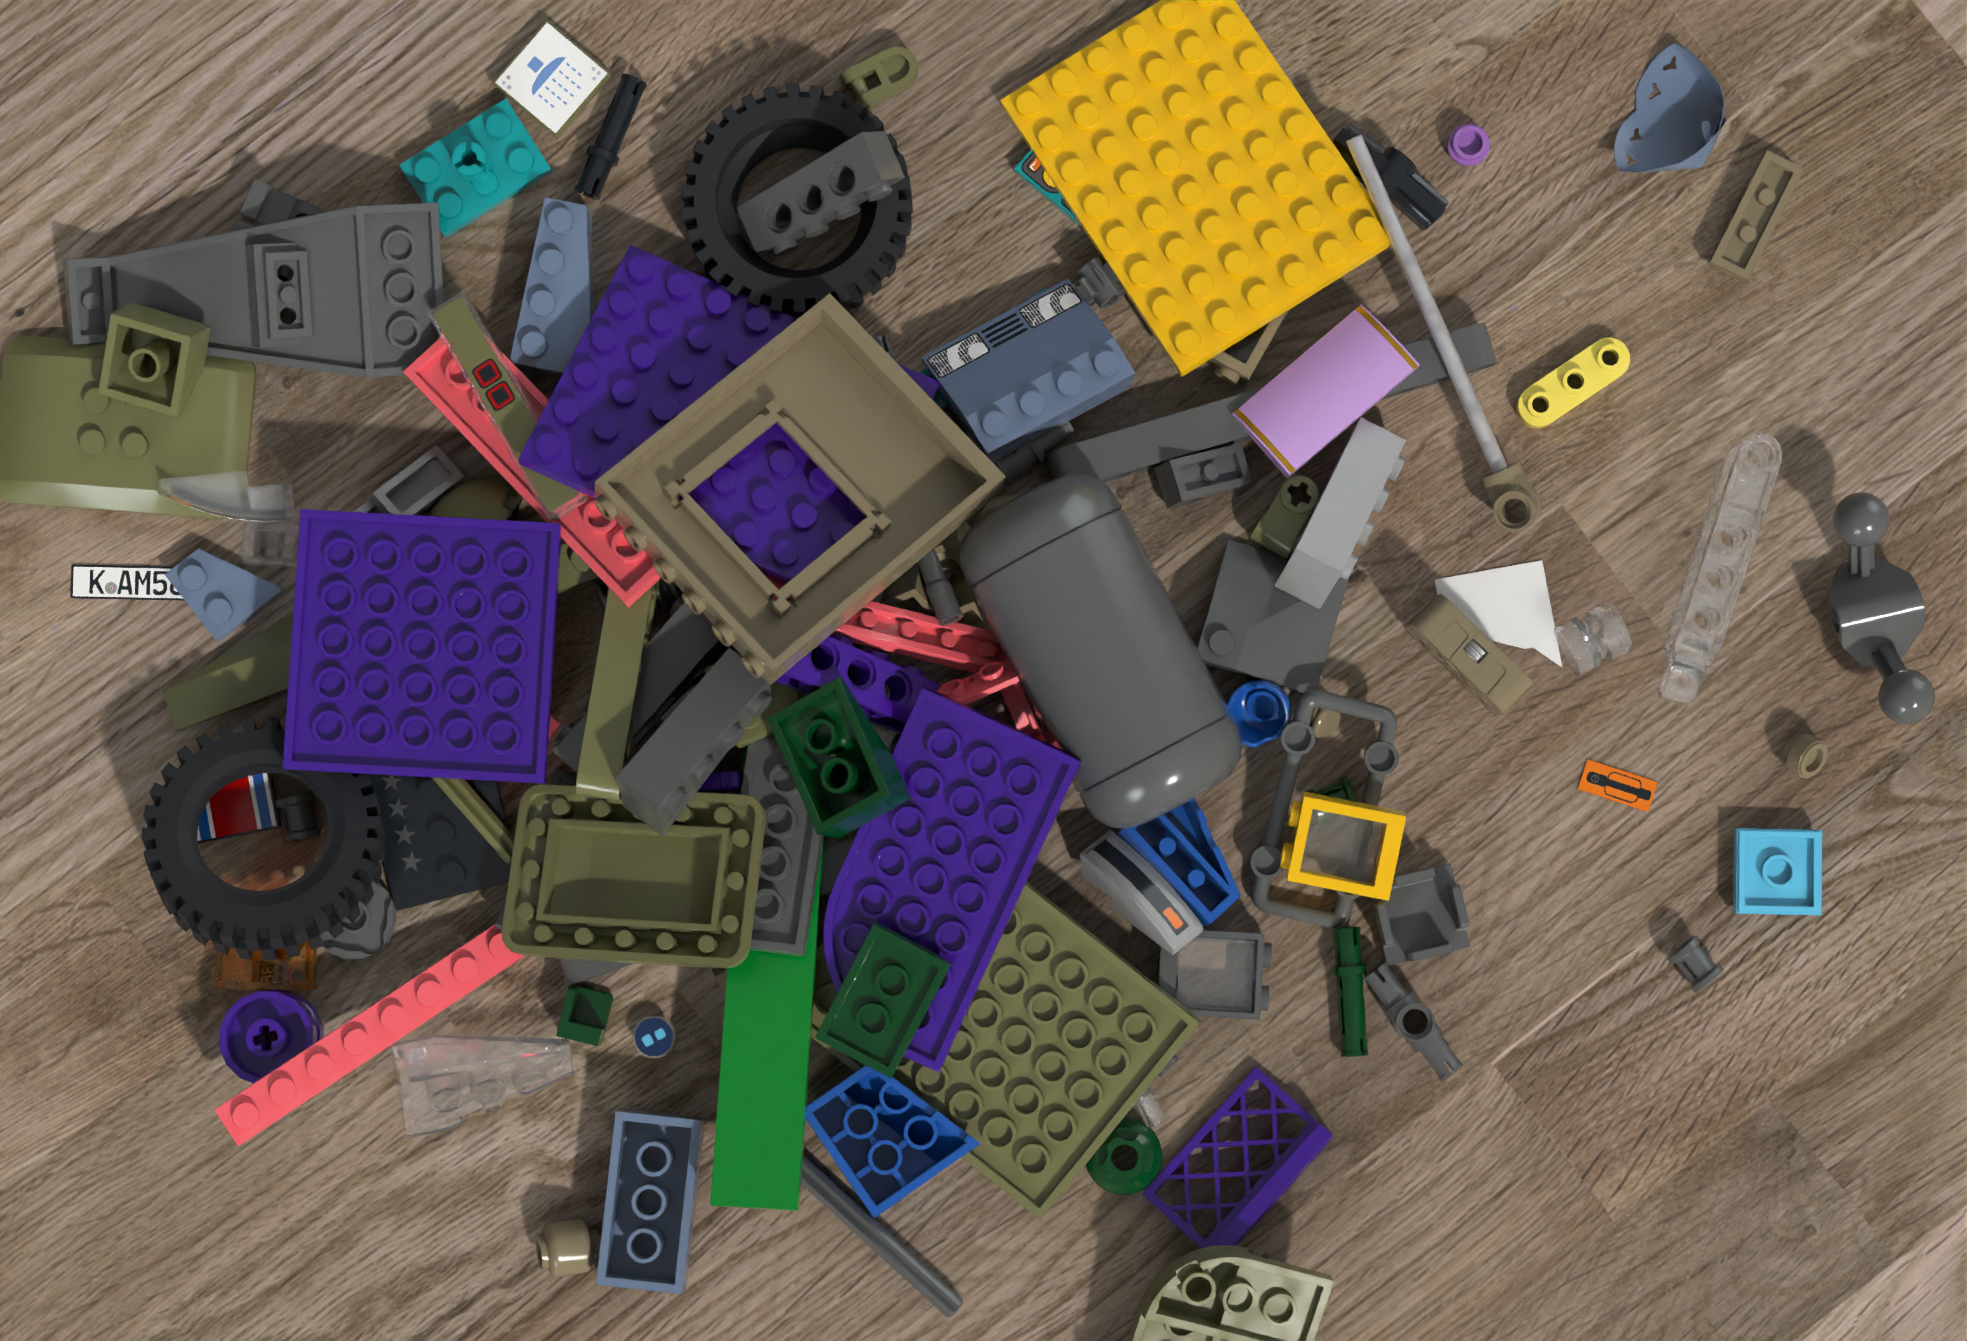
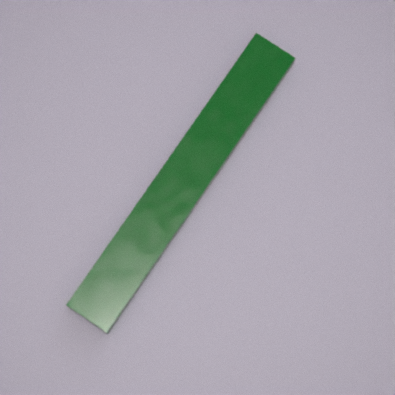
M748 745L744 746L743 751V773L745 769ZM823 836L805 957L750 950L743 963L736 967L727 968L710 1205L714 1207L799 1212L825 836Z

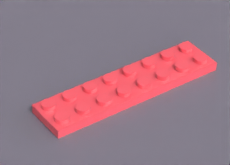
M484 334L537 423L549 400ZM442 335L403 371L407 378L546 523L562 524L561 538L628 608L661 578L652 565L654 562L644 550L638 552L628 543L623 534L624 528L615 519L609 521L599 512L594 504L595 498L577 491V496L552 512L547 510L523 467L519 465V460L445 335Z

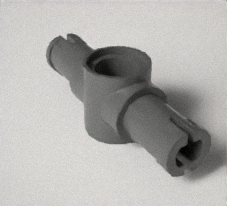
M1386 962L1375 968L1383 979L1382 982L1374 971L1369 972L1363 979L1368 982L1387 1007L1384 1012L1392 1021L1395 1032L1400 1037L1405 1038L1415 1052L1420 1051L1441 1081L1452 1075L1444 1065V1062L1448 1064L1452 1071H1458L1463 1066V1063L1458 1060L1440 1036L1442 1030L1436 1024L1432 1011L1426 1005L1421 1004L1412 991L1407 992L1388 968ZM1412 1009H1417L1424 1017L1423 1027L1416 1033H1408L1404 1029L1402 1022L1406 1012Z

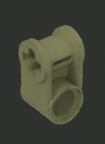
M1303 475L1287 479L1279 489L1271 505L1267 506L1250 539L1287 559L1305 527L1306 520L1317 503L1318 488L1315 482ZM1299 485H1302L1306 488L1304 495L1309 498L1308 504L1300 502L1297 506H1293L1290 503L1292 496L1287 490L1288 488L1295 490Z

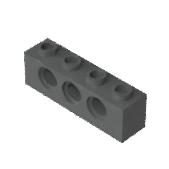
M861 132L736 208L755 253L774 252L775 256H782L798 248L796 241L803 237L812 238L826 232L829 229L827 223L836 218L837 220L846 219L857 214L861 210L859 204L866 200L876 201L892 193L891 186L904 179L905 176L886 132ZM852 173L854 174V183L852 181Z

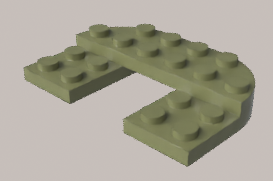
M1219 1245L1201 1248L1174 1260L1154 1278L1141 1299L1127 1341H1221V1339L1228 1341H1314L1334 1280L1331 1275L1249 1254L1247 1248Z

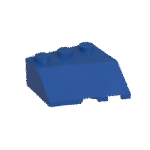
M866 1065L806 1106V1121L873 1218L883 1213L981 1144L895 1078H889Z

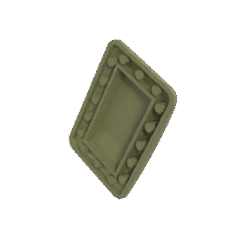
M21 336L13 339L6 346L3 354L0 385V499L2 501L22 505L220 520L231 519L201 511L166 496V494L170 495L171 491L181 490L210 502L243 508L246 496L256 385V367L252 361L206 355L204 368L181 416L174 417L98 394L106 343L72 345L69 343V338Z
M534 785L527 789L519 803L502 925V940L505 946L517 954L551 958L707 968H732L738 966L747 958L751 947L766 824V811L762 803L748 795L697 792L665 835L662 836L623 806L622 800L577 795L576 786Z

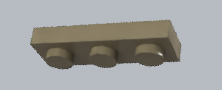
M1768 150L1763 153L1708 265L1743 283L1749 280L1804 168Z

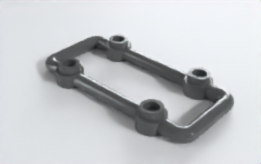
M1312 690L1306 692L1299 699L1293 721L1288 722L1281 731L1280 739L1286 751L1263 844L1258 845L1250 856L1251 868L1255 873L1251 889V899L1258 910L1265 913L1326 928H1337L1348 921L1354 899L1361 895L1336 890L1338 897L1334 911L1268 896L1271 879L1277 877L1283 871V868H1279L1282 853L1279 847L1301 758L1315 744V733L1310 726L1314 707L1380 722L1377 740L1371 742L1364 751V762L1369 772L1361 803L1378 806L1385 775L1393 772L1399 762L1398 752L1393 746L1397 731V718L1390 708L1383 705L1321 690ZM1357 818L1346 864L1336 869L1335 876L1368 882L1362 867L1374 821Z

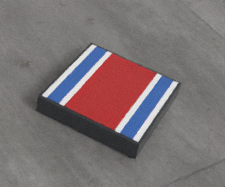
M272 773L244 777L216 792L210 798L201 814L197 830L198 844L282 828L279 809L276 806L277 798Z

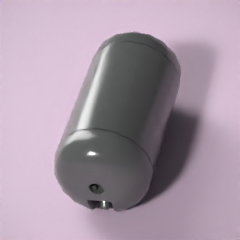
M1069 474L1033 488L980 519L968 530L961 543L959 562L969 588H972L971 591L1013 671L1017 674L1019 682L1052 745L1081 760L1072 783L1076 791L1081 793L1079 796L1084 806L1101 823L1113 828L1129 829L1145 824L1223 782L1234 772L1241 759L1242 739L1232 714L1229 715L1230 710L1124 510H1121L1122 506L1117 497L1104 482L1092 476Z

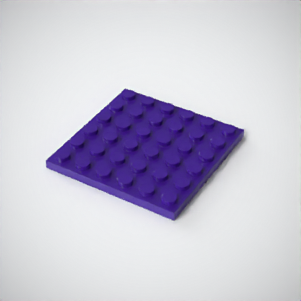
M300 509L283 769L546 784L562 524Z

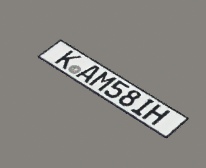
M72 565L71 598L185 601L164 575L173 567Z

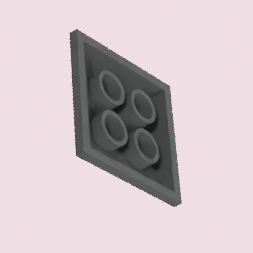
M1228 539L1196 646L1205 665L1254 680L1263 679L1275 683L1281 688L1301 694L1317 690L1349 577L1347 580L1339 577L1322 607L1318 609L1275 587L1290 557L1284 559L1276 553Z

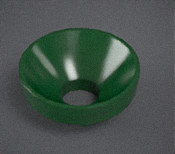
M1124 1117L1087 1162V1171L1097 1185L1108 1192L1118 1195L1137 1193L1148 1187L1160 1171L1162 1164L1161 1144L1155 1132L1147 1124L1139 1119ZM1119 1145H1130L1137 1152V1162L1129 1170H1120L1112 1163V1152Z

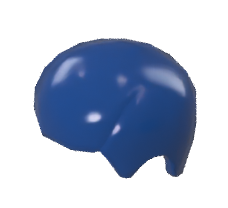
M1263 679L1250 680L1241 684L1232 692L1226 704L1230 710L1229 715L1232 714L1238 726L1242 743L1249 747H1258L1265 742L1279 738L1283 727L1290 722L1292 715L1290 699L1282 688L1275 683Z

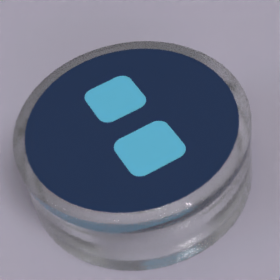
M659 1015L648 1016L640 1020L635 1026L632 1036L633 1044L641 1055L647 1058H660L673 1049L676 1043V1030L667 1018Z

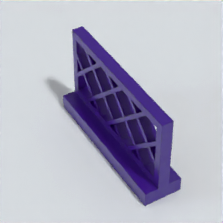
M1255 1067L1142 1194L1200 1248L1219 1245L1237 1246L1329 1144L1334 1136L1259 1068ZM1257 1080L1271 1092V1109L1246 1110V1092ZM1276 1096L1289 1108L1277 1109ZM1241 1099V1111H1230ZM1295 1113L1308 1124L1297 1138L1278 1139L1277 1114ZM1272 1114L1273 1139L1248 1141L1247 1116ZM1242 1116L1243 1141L1218 1142L1217 1124L1224 1117ZM1212 1131L1213 1142L1201 1143ZM1279 1144H1290L1279 1157ZM1243 1146L1244 1171L1220 1173L1218 1147ZM1249 1146H1274V1163L1268 1170L1250 1171ZM1196 1148H1213L1214 1173L1190 1174L1189 1155ZM1183 1163L1184 1174L1172 1175ZM1250 1176H1262L1251 1188ZM1245 1177L1246 1195L1239 1202L1221 1203L1220 1178ZM1215 1178L1216 1203L1191 1205L1190 1179ZM1167 1180H1184L1186 1205L1168 1206L1155 1193ZM1222 1208H1233L1222 1220ZM1216 1209L1217 1227L1206 1239L1192 1228L1191 1210ZM1174 1210H1186V1222Z

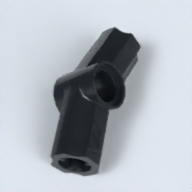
M1351 124L1342 128L1334 138L1333 144L1354 175L1361 179L1365 188L1364 181L1346 141L1362 135L1391 203L1422 231L1427 230L1438 220L1446 210L1449 202L1416 173L1417 168L1415 164L1405 154L1393 147L1385 149Z

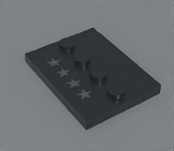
M368 774L372 781L374 793L377 795L384 825L385 838L383 840L386 849L384 864L396 911L509 882L511 862L506 863L432 778ZM466 780L510 831L498 781Z

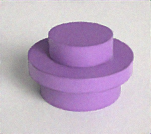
M1463 124L1456 127L1451 132L1447 141V150L1451 159L1462 166L1479 164L1485 159L1490 148L1487 133L1481 127L1474 124Z

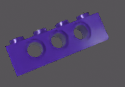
M831 634L812 650L817 657V668L812 664L811 652H809L775 681L808 695L838 677L842 678L869 721L900 734L904 730L922 688L925 686L937 692L939 685L938 682L924 677L925 672L917 667L895 665L888 662L889 656L875 650H860L852 646V640L836 634ZM848 667L851 668L854 674L853 683L848 677ZM885 683L888 685L890 689L889 698L886 696L884 691Z

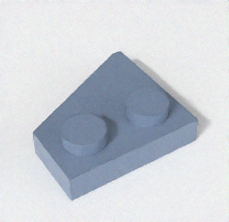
M199 548L164 574L216 641L219 642L284 592L280 586Z

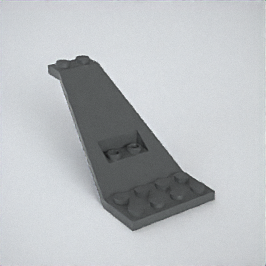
M438 203L349 206L109 257L63 259L69 343L72 345L106 343L111 313L130 303H136L210 325L211 330L206 354L209 356L370 378L405 375L403 371L444 335L434 318V313L444 307ZM281 265H285L289 270V276L285 281H281L277 276V270ZM284 308H288L292 313L291 320L286 324L280 320V312Z

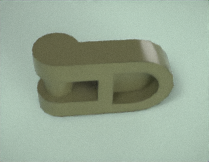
M894 46L846 69L839 77L845 88L850 87L855 97L853 104L855 101H858L866 107V111H869L884 100L913 85L918 75V64L916 57L911 51L904 47ZM875 73L881 85L870 90L864 79Z

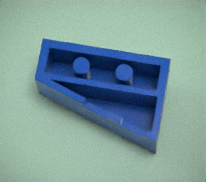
M1194 798L1145 824L1129 829H1121L1116 835L1129 844L1155 868L1178 893L1201 922L1203 928H1205L1230 907L1241 894L1219 846H1216L1210 833L1203 810L1199 808Z

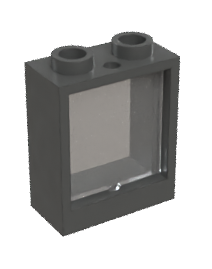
M1203 930V932L1179 950L1178 967V952L1172 955L1159 945L1157 985L1175 999L1176 976H1178L1176 1001L1195 1016L1260 1020L1261 1011H1268L1269 985H1262L1263 968L1271 967L1272 943L1264 942L1265 934Z

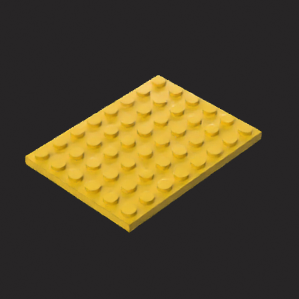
M1160 0L1000 100L1001 106L1029 149L1032 150L1105 263L1108 262L1125 293L1181 377L1392 246L1370 196L1235 0Z

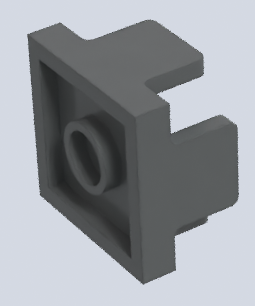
M1451 863L1394 876L1389 901L1370 897L1384 961L1388 966L1443 955L1454 950L1470 947L1466 927L1470 926L1461 886L1455 883Z

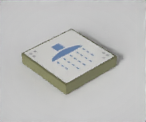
M546 20L493 81V85L558 140L610 80L612 75L558 28Z

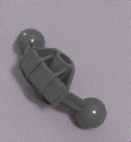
M1865 492L1853 493L1839 502L1833 515V525L1837 535L1848 544V562L1838 566L1828 593L1831 625L1841 646L1858 663L1864 667L1875 666L1883 680L1878 693V701L1883 713L1894 722L1913 724L1923 720L1930 713L1935 702V692L1930 680L1918 671L1906 669L1901 660L1924 628L1925 610L1923 598L1918 585L1910 573L1881 558L1874 557V544L1883 538L1889 527V512L1886 505L1873 494Z

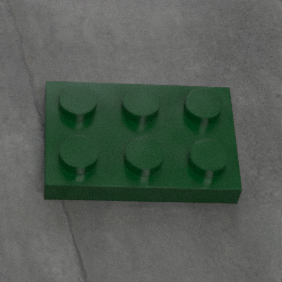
M875 922L815 1038L879 1073L892 1078L953 962Z

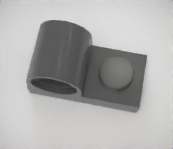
M1241 443L1169 460L1155 468L1167 509L1185 506L1208 496L1243 488L1253 483Z

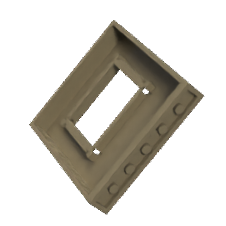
M829 293L595 481L594 497L596 499L594 504L607 520L615 519L624 528V537L636 551L641 552L644 550L654 561L652 565L655 571L666 583L673 581L683 592L682 598L686 605L695 614L700 615L703 613L713 624L711 626L712 631L720 642L727 647L732 644L743 656L741 661L748 672L755 678L762 676L771 685L997 496L1002 490L1006 476ZM775 423L787 433L866 517L779 590L689 495L692 490ZM679 494L684 498L682 501L679 499ZM773 594L778 598L776 601L772 597Z

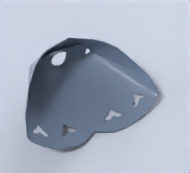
M1674 43L1659 53L1650 63L1636 90V111L1622 123L1615 139L1614 159L1619 171L1643 173L1700 168L1706 162L1727 121L1724 117L1726 107L1719 83L1709 69L1690 50ZM1675 56L1677 68L1663 70V67L1670 64L1672 57ZM1653 83H1656L1661 94L1649 99V95L1654 91ZM1638 128L1641 140L1630 142L1629 139L1634 137V130ZM1626 154H1629L1630 157L1636 161V163L1627 166L1629 160L1627 159Z

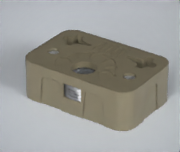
M1442 594L1433 597L1404 627L1439 664L1495 716L1503 715L1533 684L1532 680Z

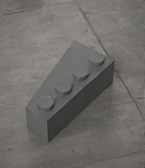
M728 648L616 776L623 806L662 836L665 835L728 750L737 744L744 733V729L754 716L759 717L772 700V696H770L772 694L771 685L762 676L755 678L743 665L742 657L731 648Z

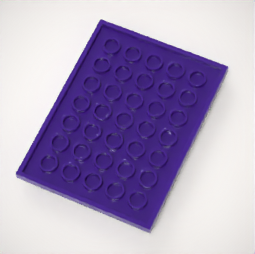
M630 245L519 457V465L595 498V481L750 358L796 321L797 318L783 312L770 311V306L760 303L759 307L748 304L747 300L749 297L743 294L735 297L726 290L727 287ZM898 364L934 401L940 386L938 381ZM777 423L689 493L694 501L763 574L786 584L866 518ZM679 494V499L682 501L684 498Z

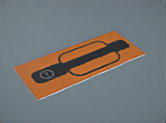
M1587 759L1578 789L1649 812L1658 782Z

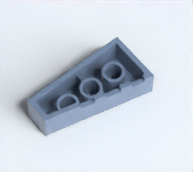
M548 197L544 199L510 361L521 371L561 378L595 313L592 214L587 205Z

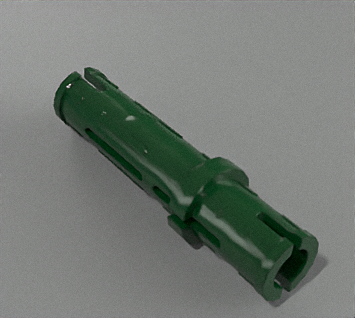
M1360 926L1333 928L1336 966L1332 967V975L1336 976L1338 987L1341 1057L1369 1055L1363 993V974H1366V965H1362Z

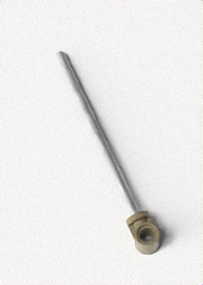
M1362 135L1356 136L1346 141L1491 468L1492 472L1481 477V480L1494 507V520L1505 531L1513 533L1524 531L1531 526L1541 512L1542 503L1540 496L1531 487L1520 461L1507 465ZM1515 498L1523 501L1527 507V516L1517 518L1511 515L1507 506L1508 500Z

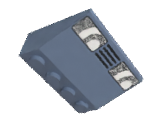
M1068 278L921 357V361L931 378L940 384L939 391L963 432L992 462L999 460L1131 388L1135 376V371L1113 335Z

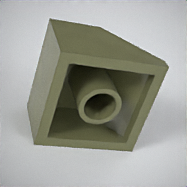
M130 303L112 312L98 394L174 417L181 416L204 368L211 326L136 303Z

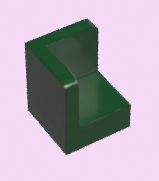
M570 985L567 990L556 1036L594 1046L602 1045L614 999L613 995Z

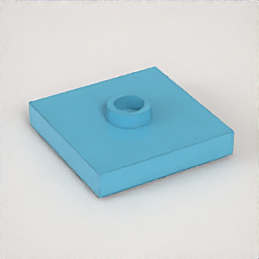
M1734 828L1733 914L1822 915V830Z

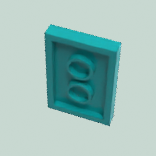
M506 98L399 165L423 203H438L439 225L445 238H448L553 172Z

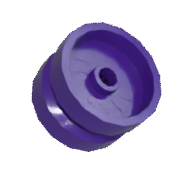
M289 990L257 991L240 998L227 1011L220 1027L219 1047L226 1065L239 1078L254 1083L323 1038L324 1026L317 1009L305 997ZM269 1031H276L278 1040L270 1043L268 1040Z

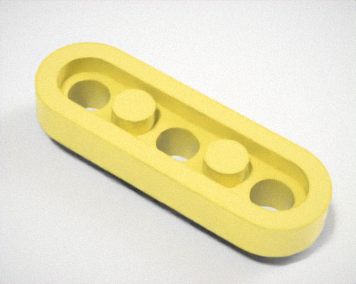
M1602 338L1521 393L1516 403V412L1521 422L1530 428H1544L1618 379L1626 372L1630 364V354L1627 347L1618 339ZM1609 351L1615 355V365L1610 366L1603 362V352ZM1569 375H1576L1580 378L1581 387L1579 389H1573L1568 385L1567 378ZM1540 398L1546 402L1547 408L1545 412L1539 413L1533 409L1532 402L1534 399Z

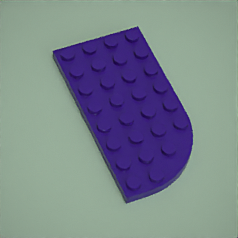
M924 686L892 754L911 799L859 828L830 894L825 913L823 933L826 963L837 994L875 922L953 962L904 1057L939 1073L1075 777L1081 760L1060 748Z

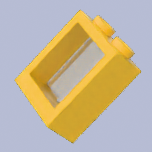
M1302 791L1300 802L1292 801L1288 826L1295 827L1292 844L1284 842L1279 868L1286 869L1287 881L1389 901L1406 815L1404 811Z

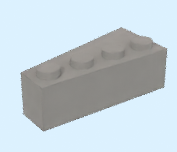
M1362 417L1359 419L1275 587L1320 609L1339 577L1345 580L1348 579L1358 560V557L1352 554L1356 544L1364 546L1374 527V524L1369 522L1368 518L1372 511L1380 513L1390 494V491L1383 487L1388 478L1393 481L1396 480L1405 463L1406 458L1399 455L1406 442L1405 439Z

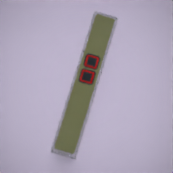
M462 290L427 313L547 518L553 523L588 501L589 499L586 494L519 465V457L540 417L467 294Z

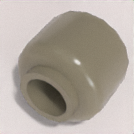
M581 1217L547 1223L543 1227L542 1234L536 1235V1251L540 1268L547 1269L551 1276L557 1278L588 1272L593 1266L594 1256L599 1255L600 1238L597 1229L589 1230L588 1224Z

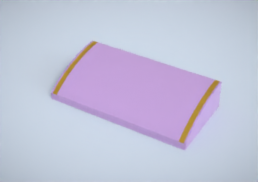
M1361 304L1232 413V416L1285 478L1288 479L1413 373L1420 364L1390 331Z

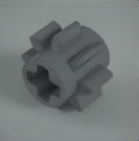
M1102 257L1092 259L1076 274L1081 283L1076 289L1091 307L1097 304L1101 310H1104L1114 305L1125 295V291L1119 283L1117 276L1108 262L1105 263Z

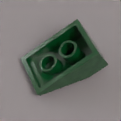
M838 677L767 718L817 835L841 838L911 799L894 758L842 678Z

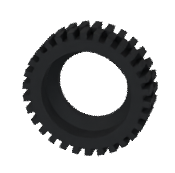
M787 84V92L777 94L776 88L773 86L763 89L765 97L755 100L752 93L742 97V107L734 110L729 105L721 112L723 120L718 125L713 120L705 128L706 139L704 142L699 139L696 141L692 149L695 155L693 162L687 161L684 173L687 181L686 184H682L681 197L684 201V207L681 208L682 217L686 225L689 242L700 265H702L711 281L727 287L726 290L735 297L743 294L749 297L747 300L748 304L759 307L760 303L770 306V311L783 312L794 318L801 317L829 293L844 308L851 304L854 309L864 303L863 297L871 292L874 296L882 288L881 281L886 276L890 278L896 270V261L898 257H903L907 248L906 239L911 233L913 203L910 177L907 173V165L903 154H900L898 151L896 140L891 133L887 134L905 178L892 185V193L876 201L866 200L862 203L859 228L846 250L829 263L813 269L790 270L777 267L759 257L746 243L739 229L736 207L740 189L747 175L760 161L776 152L791 148H808L828 153L861 132L884 131V124L876 115L872 118L868 116L866 107L858 101L851 105L847 103L845 94L835 90L832 97L824 95L823 87L811 85L810 92H801L799 84Z
M266 717V729H257L254 718L242 719L244 731L233 734L229 722L218 726L221 739L212 742L208 733H203L196 738L200 748L198 752L194 754L185 745L177 752L181 766L177 769L168 762L161 771L165 785L162 786L154 783L150 791L154 806L146 804L143 814L148 827L142 828V841L146 848L143 851L145 861L157 892L170 915L173 913L177 924L185 932L191 929L195 940L204 946L211 940L215 950L225 955H228L230 947L236 948L240 959L252 960L253 950H260L264 961L276 960V949L281 948L286 949L288 958L299 956L298 944L308 941L313 951L323 946L321 934L329 931L335 939L344 932L341 921L346 917L354 923L361 915L358 903L363 901L369 904L374 895L371 883L372 881L376 883L380 881L382 875L380 860L385 861L386 851L383 840L385 838L384 825L377 795L374 793L372 781L368 774L283 769L285 730H282L280 720L277 717ZM263 773L286 774L302 781L311 788L319 797L326 810L328 834L319 859L301 878L291 884L273 890H245L224 882L207 867L198 848V824L206 804L216 792L236 780Z

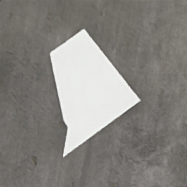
M1542 560L1434 579L1437 595L1442 594L1451 601L1491 641L1523 649L1534 648L1562 667Z

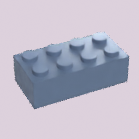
M623 1108L615 1111L596 1285L683 1294L686 1290L705 1117Z

